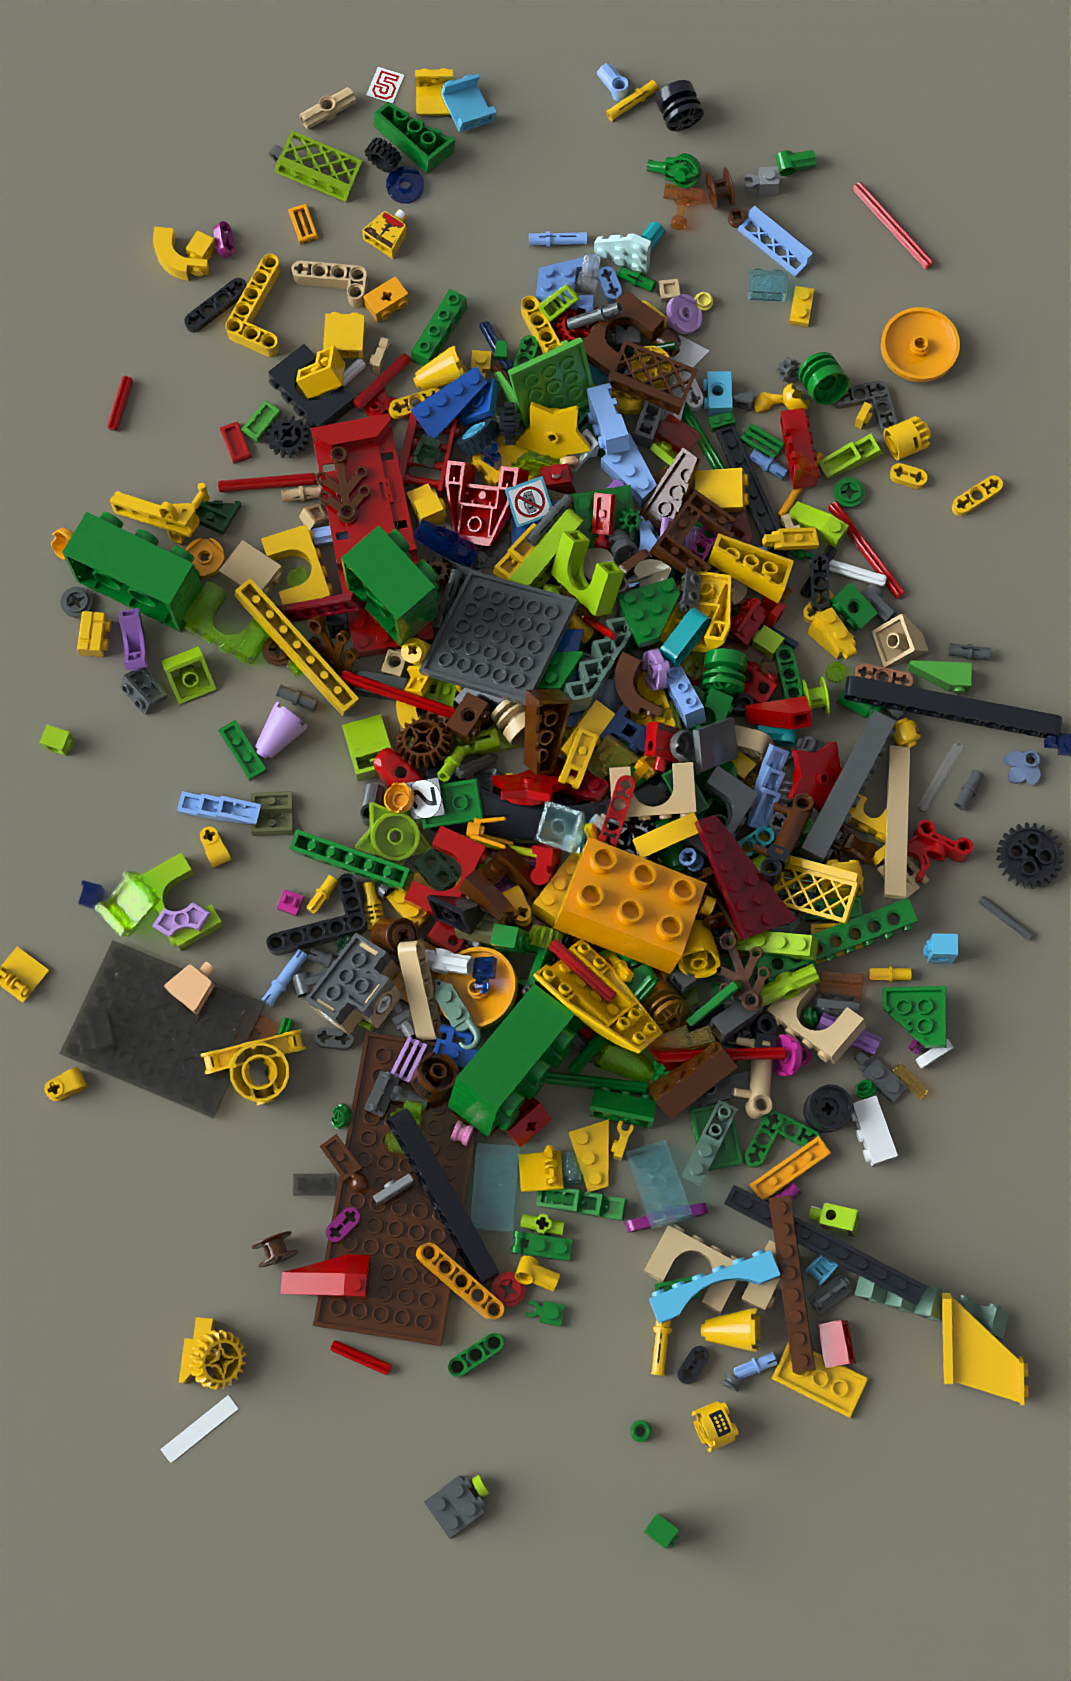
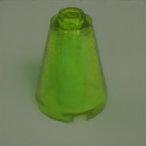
M607 1040L599 1051L601 1052V1058L596 1059L594 1062V1066L598 1069L642 1083L645 1080L649 1081L655 1071L652 1069V1063L641 1052L638 1054L610 1040Z

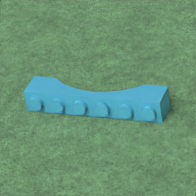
M762 1249L752 1253L753 1257L747 1260L744 1257L732 1261L733 1265L727 1268L724 1265L712 1269V1274L707 1276L704 1273L692 1277L693 1281L685 1284L684 1281L672 1285L673 1289L665 1292L664 1289H660L651 1293L653 1297L649 1298V1302L658 1325L679 1317L683 1308L692 1297L713 1284L737 1280L760 1285L778 1278L780 1272L771 1250L765 1252Z

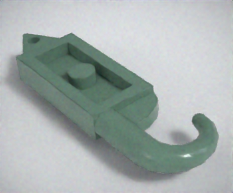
M436 979V993L434 997L452 1027L458 1032L470 1029L474 1036L471 1044L466 1045L463 1042H459V1045L465 1050L475 1049L481 1042L482 1035L480 1029L455 987L451 983L447 984Z

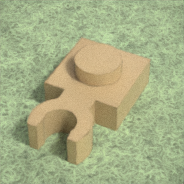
M381 337L376 353L371 355L370 365L374 374L380 375L382 372L386 353L390 345L387 338Z

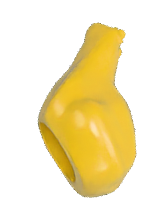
M760 393L753 401L754 410L760 414L768 411L773 405L784 403L783 394Z

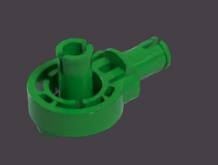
M687 153L678 154L675 157H667L665 162L651 159L647 162V167H650L647 168V172L661 173L664 175L665 180H670L681 188L692 187L699 180L702 173L699 161Z

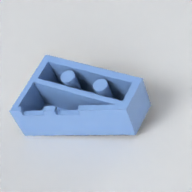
M610 383L587 388L589 404L587 419L589 424H593V433L595 436H598L600 448H604L607 456L630 450L629 434L622 415L618 414L615 408L617 401L615 398L612 399Z
M629 433L630 450L608 456L605 454L601 458V469L613 480L617 479L625 485H631L633 499L643 507L657 484Z

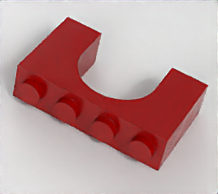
M440 826L432 842V847L458 861L462 867V875L459 882L449 890L436 891L413 880L404 897L406 904L432 916L434 914L427 900L428 895L466 898V895L459 890L463 880L475 869L477 870L480 864L483 865L488 857L486 846L443 826Z

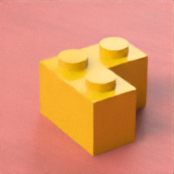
M335 345L318 351L314 364L298 370L296 382L307 399L319 397L324 392L336 390L342 386L346 363Z
M429 484L406 493L408 503L423 534L434 530L437 525L445 523V517L447 516L445 503L442 498H438L435 489L431 490Z

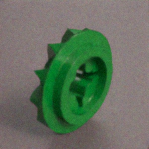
M846 477L840 479L835 484L833 495L842 507L852 508L853 506H858L863 501L865 488L859 480ZM848 486L850 492H854L850 499L847 494H844Z

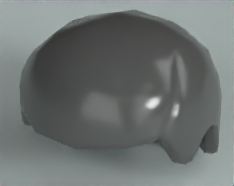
M681 730L675 733L670 740V750L673 757L680 762L696 761L693 734L688 730Z

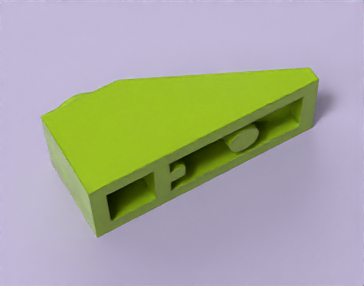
M797 501L788 513L792 522L797 525L800 524L801 528L815 527L818 539L834 548H837L846 536L849 525L822 510Z

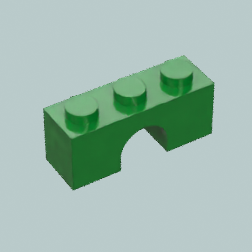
M710 688L705 692L701 702L704 706L705 714L710 718V724L725 719L733 709V704H731L733 697L714 688ZM696 725L695 727H693V728L691 729V732H690V733L693 734V730L698 729V728L703 727V726Z

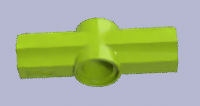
M808 965L793 973L790 971L783 972L775 978V981L764 985L760 993L763 997L762 1006L764 1007L782 998H794L800 993V990L820 982L814 965Z

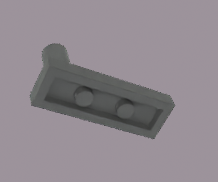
M750 1070L725 1077L699 1097L701 1107L717 1104L718 1100L723 1102L736 1098L737 1096L732 1094L734 1088L749 1090Z

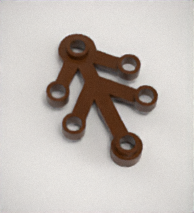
M336 446L331 450V459L336 463L339 484L330 479L325 472L317 473L316 481L319 485H325L341 496L342 504L333 499L328 491L319 493V501L337 510L340 521L352 523L358 515L356 508L363 499L370 496L371 491L369 486L362 485L359 487V493L351 502L349 495L360 480L368 476V471L364 466L357 467L356 473L347 483L344 466L347 453L343 447ZM337 454L343 455L341 459L335 458ZM364 470L365 474L359 475L358 472ZM320 476L326 477L324 481H320L318 478ZM367 489L368 493L364 495L361 491ZM323 495L329 496L327 500H322L321 497ZM350 511L351 515L346 517L344 513Z
M314 616L308 621V628L311 632L320 635L325 647L321 645L320 640L315 636L308 640L310 645L321 654L320 656L339 677H341L344 670L352 672L353 662L359 657V652L355 648H350L345 652V663L343 664L341 660L344 645L350 639L349 633L341 630L336 635L337 641L334 647L325 629V618Z
M725 933L720 937V945L723 949L728 950L736 972L725 968L720 963L722 970L714 975H722L733 981L739 979L743 984L744 992L738 990L732 996L742 1000V1005L745 1009L756 1011L763 1004V997L760 993L766 979L771 976V970L765 966L758 969V978L753 989L750 978L764 952L760 947H753L750 950V958L744 968L736 948L738 939L732 933ZM728 938L733 939V944L730 946L727 945ZM756 949L760 951V955L758 957H755L753 955V952ZM763 969H766L768 971V974L765 977L761 975V971ZM724 982L720 984L719 991L721 992L723 990V986L729 985L730 983ZM754 996L756 1003L752 1005L749 1000Z

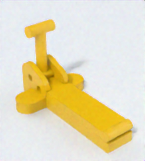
M199 483V493L191 504L163 502L162 505H158L123 494L120 491L115 492L109 501L115 514L165 529L173 542L181 544L186 537L190 538L199 525L200 520L195 514L201 502L208 501L210 496L205 483Z

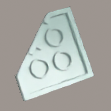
M634 233L628 234L627 237L611 235L609 239H605L603 236L597 237L594 243V253L598 254L599 257L608 258L619 266L628 267L634 272L639 271L645 276L648 273L651 241Z

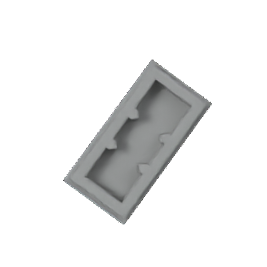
M407 1174L398 1181L393 1179L385 1184V1189L374 1195L373 1198L377 1205L380 1206L412 1186L414 1180L410 1174Z

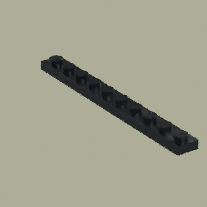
M733 1185L724 1205L773 1230L770 1204ZM794 1216L798 1244L918 1306L927 1289L926 1285Z

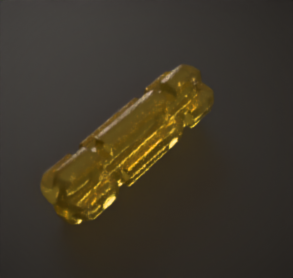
M902 1063L897 1064L892 1070L897 1077H901L900 1080L911 1092H915L914 1095L918 1099H922L928 1093L923 1085H919L920 1082L909 1071L905 1070L906 1067Z

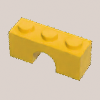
M858 793L857 796L861 798L856 808L851 807L849 814L852 816L847 824L852 823L857 826L856 828L866 834L870 833L875 836L876 840L885 843L887 809L878 818L868 817L864 812V806L868 798Z

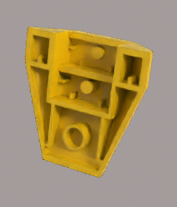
M698 571L696 573L702 577L698 610L710 617L712 621L707 631L691 651L705 653L724 644L731 628L732 577L731 575ZM680 585V586L678 587V589H679V591H680V595H682L683 593H681V585ZM680 598L661 633L659 640L663 643L691 609L689 608L686 612L680 611L678 607Z

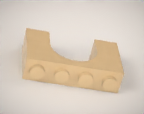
M693 762L672 763L673 792L665 803L658 806H648L641 803L633 793L624 821H630V817L638 816V820H650L651 815H659V819L672 818V814L680 813V817L697 812ZM631 766L609 768L611 798L618 778L623 775L631 776ZM626 778L625 781H620V785L623 788L621 792L617 790L616 795H623L629 798L630 794H625L628 787H632V784ZM618 798L614 801L613 806L616 810H623L626 803L623 799Z
M815 984L800 990V993L794 998H782L769 1006L767 1012L775 1018L777 1027L779 1025L782 1026L787 1034L800 1039L801 1044L805 1048L818 1052L819 1058L825 1062L829 1060L833 1064L840 1059L866 1028L864 1019L848 1007L830 1027L824 1030H809L801 1025V1012L817 993Z
M674 1224L672 1227L667 1226L643 1273L659 1282H663L673 1262L679 1256L686 1253H696L703 1256L710 1263L712 1269L724 1265L725 1268L732 1266V1261L738 1258L732 1255L730 1257L723 1255V1250L714 1245H711V1247L703 1244V1239L696 1235L690 1237L684 1234L685 1230ZM737 1280L723 1281L709 1286L701 1304L720 1314Z

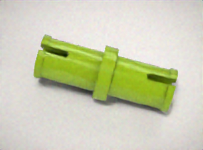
M457 746L451 756L445 759L444 766L437 773L441 781H449L456 768L461 765V761L467 755L465 748Z

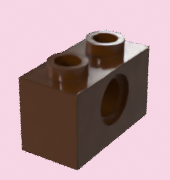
M467 692L446 724L450 734L470 744L472 739L477 738L483 722H487L490 718L491 710L489 704ZM468 717H475L472 721H466Z

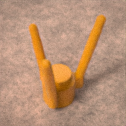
M506 817L474 818V822H468L467 838L502 849L506 848L504 844H514L512 841L484 834L485 826L481 825V823L505 821Z

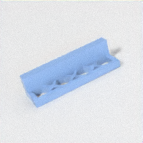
M756 206L749 211V217L738 227V231L795 277L811 263L813 252ZM752 223L757 227V232H749L745 228ZM768 236L772 240V244H763L760 237ZM775 248H783L786 251V256H778L775 253ZM789 260H798L801 265L794 269L790 265Z

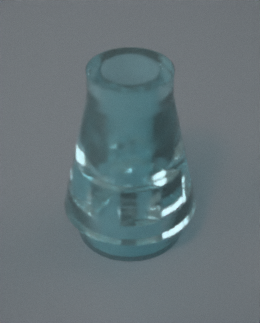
M574 1152L563 1154L562 1173L566 1185H576L582 1182L583 1174Z

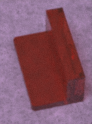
M671 414L667 415L655 432V439L667 442L676 453H679L682 448L692 453V448L701 437L699 432Z

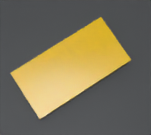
M788 1341L771 1380L851 1418L869 1378L843 1365L826 1368L823 1355L813 1351L816 1370L793 1373Z

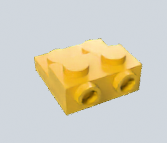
M419 872L415 873L414 881L434 890ZM395 889L386 896L387 901L402 918L413 921L417 928H420L427 922L426 918L430 916L429 914L405 903L404 897L407 892Z

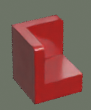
M764 596L760 606L768 612V615L762 624L772 629L781 618L786 605L781 601L777 604Z

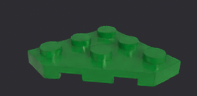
M673 577L617 594L616 601L639 648L658 642L664 627L670 619L672 611L680 598V591Z
M946 986L883 987L882 1007L890 1017L924 1048H947Z

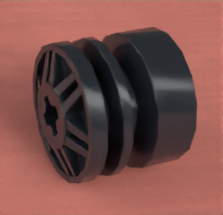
M678 80L664 86L655 97L657 106L663 114L666 127L670 131L675 132L688 129L699 122L704 115L701 103L696 98V91L688 80Z
M827 1084L819 1087L807 1097L803 1105V1115L806 1123L813 1130L820 1133H830L838 1130L850 1120L853 1113V1102L850 1095L845 1089L837 1085ZM825 1106L826 1109H830L831 1111L828 1114L826 1112H822V1108H824Z

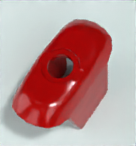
M385 748L375 757L374 767L378 772L380 781L388 788L393 783L426 780L413 766L409 765L408 761H404L402 756L393 748ZM397 767H401L407 772L404 778L396 777L395 769Z

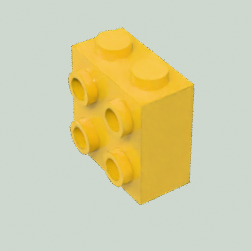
M325 313L323 349L335 345L342 358L364 359L365 315L360 313Z

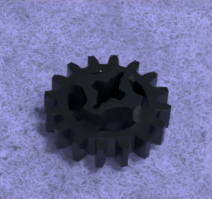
M505 402L504 412H500L499 430L500 436L505 437V445H515V437L520 436V412H515V402Z
M284 416L282 421L277 418V424L271 423L272 429H267L269 436L266 439L270 450L274 449L275 455L280 452L281 458H284L286 454H288L289 458H292L294 453L299 456V450L305 451L304 445H309L307 438L310 435L309 431H307V425H302L301 419L296 422L295 416H292L291 420H288L287 416ZM298 432L301 433V438H300V439H298V435H299ZM276 434H277L278 437H279V438L277 439L278 442L275 441V436H276Z

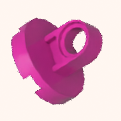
M780 1034L778 1040H776V1047L786 1048V1058L772 1059L776 1067L773 1070L779 1076L788 1077L795 1075L800 1066L810 1062L812 1057L811 1050L800 1045L797 1038L793 1035Z

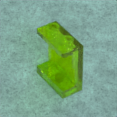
M124 871L122 874L124 877L123 881L106 902H98L94 909L120 936H132L161 899L156 895L155 889L146 885L143 877L138 872Z

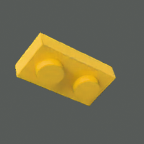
M795 286L789 324L808 327L814 295L813 288Z

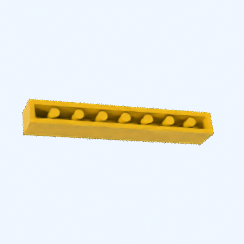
M251 578L235 590V598L341 716L358 703L359 698Z

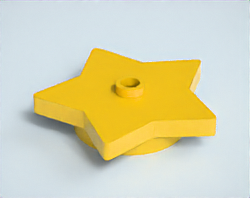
M535 402L530 404V426L515 442L517 446L539 453L547 466L558 464V461L566 455L589 452L591 447L578 430V406L564 409L547 408Z

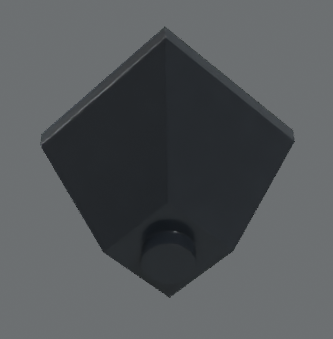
M428 895L427 897L437 921L471 935L484 916L480 905L471 899L441 895Z

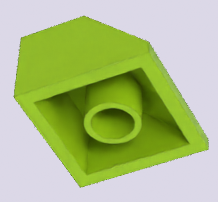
M199 646L161 661L178 704L217 690Z

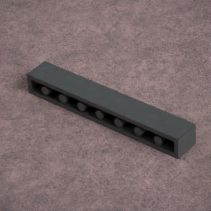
M875 710L873 711L799 854L821 864L824 859L829 860L833 849L830 848L833 841L836 843L839 841L843 833L839 831L842 824L847 825L852 816L849 814L851 807L856 808L861 798L857 796L860 790L865 791L870 781L866 779L868 774H874L879 764L875 762L877 757L883 756L888 747L884 745L886 740H891L896 731L893 728L895 720Z

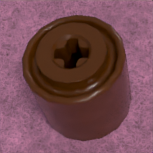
M382 918L373 925L371 930V942L389 955H398L397 950L400 942L419 940L417 926L407 918Z

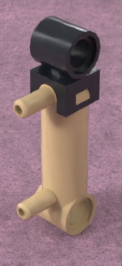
M769 1014L760 1016L750 1026L753 1036L750 1038L737 1037L736 1044L749 1048L776 1047L777 1036L771 1035L777 1029L775 1018ZM761 1023L766 1026V1031L762 1029ZM772 1059L751 1060L749 1090L734 1088L732 1092L733 1096L749 1098L745 1110L747 1115L753 1119H759L772 1110L773 1105L770 1098ZM756 1102L761 1105L762 1110L757 1108Z

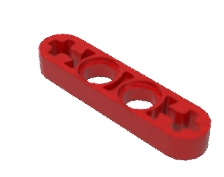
M629 775L619 777L616 782L598 841H606L607 835H603L604 830L610 834H617L616 838L611 836L610 839L613 847L617 845L635 789V781ZM626 778L632 784V787H628L625 794H630L629 798L623 795H616L617 790L621 792L623 788L620 785V781H625ZM621 798L625 801L626 806L623 810H616L613 803L616 799ZM615 818L619 821L618 829L610 830L607 827L609 819Z

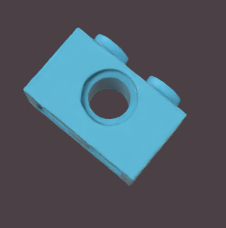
M731 371L708 372L707 379H703V391H707V397H704V409L708 410V416L732 411ZM720 392L722 395L716 396L713 393Z
M933 933L923 949L924 957H927V963L952 964L958 956V934Z

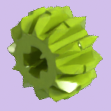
M533 925L528 933L530 934L531 945L548 949L550 953L552 951L548 947L552 941L557 939L561 943L563 942L562 933L541 925Z

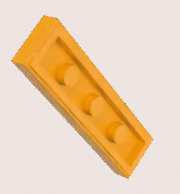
M817 1136L749 1185L759 1198L766 1200L827 1157L831 1152L820 1136Z

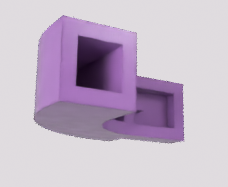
M140 609L119 611V622L125 649V669L138 671L148 667L147 647Z

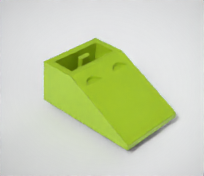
M381 714L343 724L342 728L358 782L379 776L374 767L375 757L381 750L388 747L391 748Z

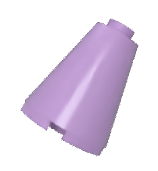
M278 701L274 704L256 744L258 748L256 752L265 759L268 756L273 758L309 727L307 723L302 725L303 720L286 707L282 706L279 708L281 703Z

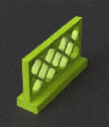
M291 130L282 153L277 160L274 172L346 202L363 160ZM292 139L301 141L302 145L294 147ZM316 147L320 153L312 155L309 148ZM305 149L308 156L300 158L297 151ZM293 153L296 160L285 158V155ZM327 155H335L338 160L330 162ZM323 157L326 164L318 166L315 159ZM311 160L314 167L304 166L303 162ZM351 162L356 164V167L348 170L345 163ZM341 165L344 171L336 173L333 166ZM329 168L332 175L323 174L321 170ZM347 176L349 184L340 181L339 177Z

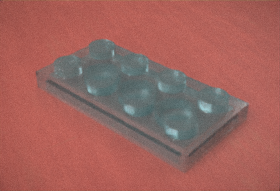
M663 1140L626 1151V1158L651 1230L692 1218V1212L667 1141Z
M476 1144L471 1221L476 1230L513 1232L519 1146Z

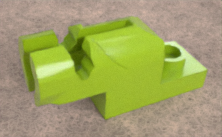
M496 727L480 731L477 738L472 739L470 744L456 737L458 746L466 749V756L480 753L482 757L491 752L498 753L521 747V744L511 745L503 735L504 729L496 730Z

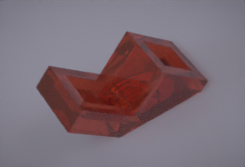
M741 510L736 518V522L732 525L731 532L741 538V542L751 545L753 535L746 512Z

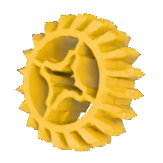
M212 1330L210 1335L207 1333L203 1334V1340L196 1339L199 1345L192 1347L195 1352L189 1355V1357L193 1359V1362L188 1365L194 1368L191 1374L196 1377L195 1380L198 1383H201L206 1388L210 1387L215 1390L217 1387L224 1389L225 1384L228 1386L232 1385V1379L239 1380L237 1373H243L241 1365L247 1363L242 1358L247 1354L242 1351L245 1346L239 1343L240 1339L224 1330H219L218 1332ZM221 1343H225L227 1345L230 1353L224 1352V1348L221 1347ZM207 1366L211 1367V1371L214 1372V1376H210L207 1373Z

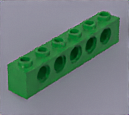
M298 829L289 847L298 855L404 892H408L415 875L411 869Z

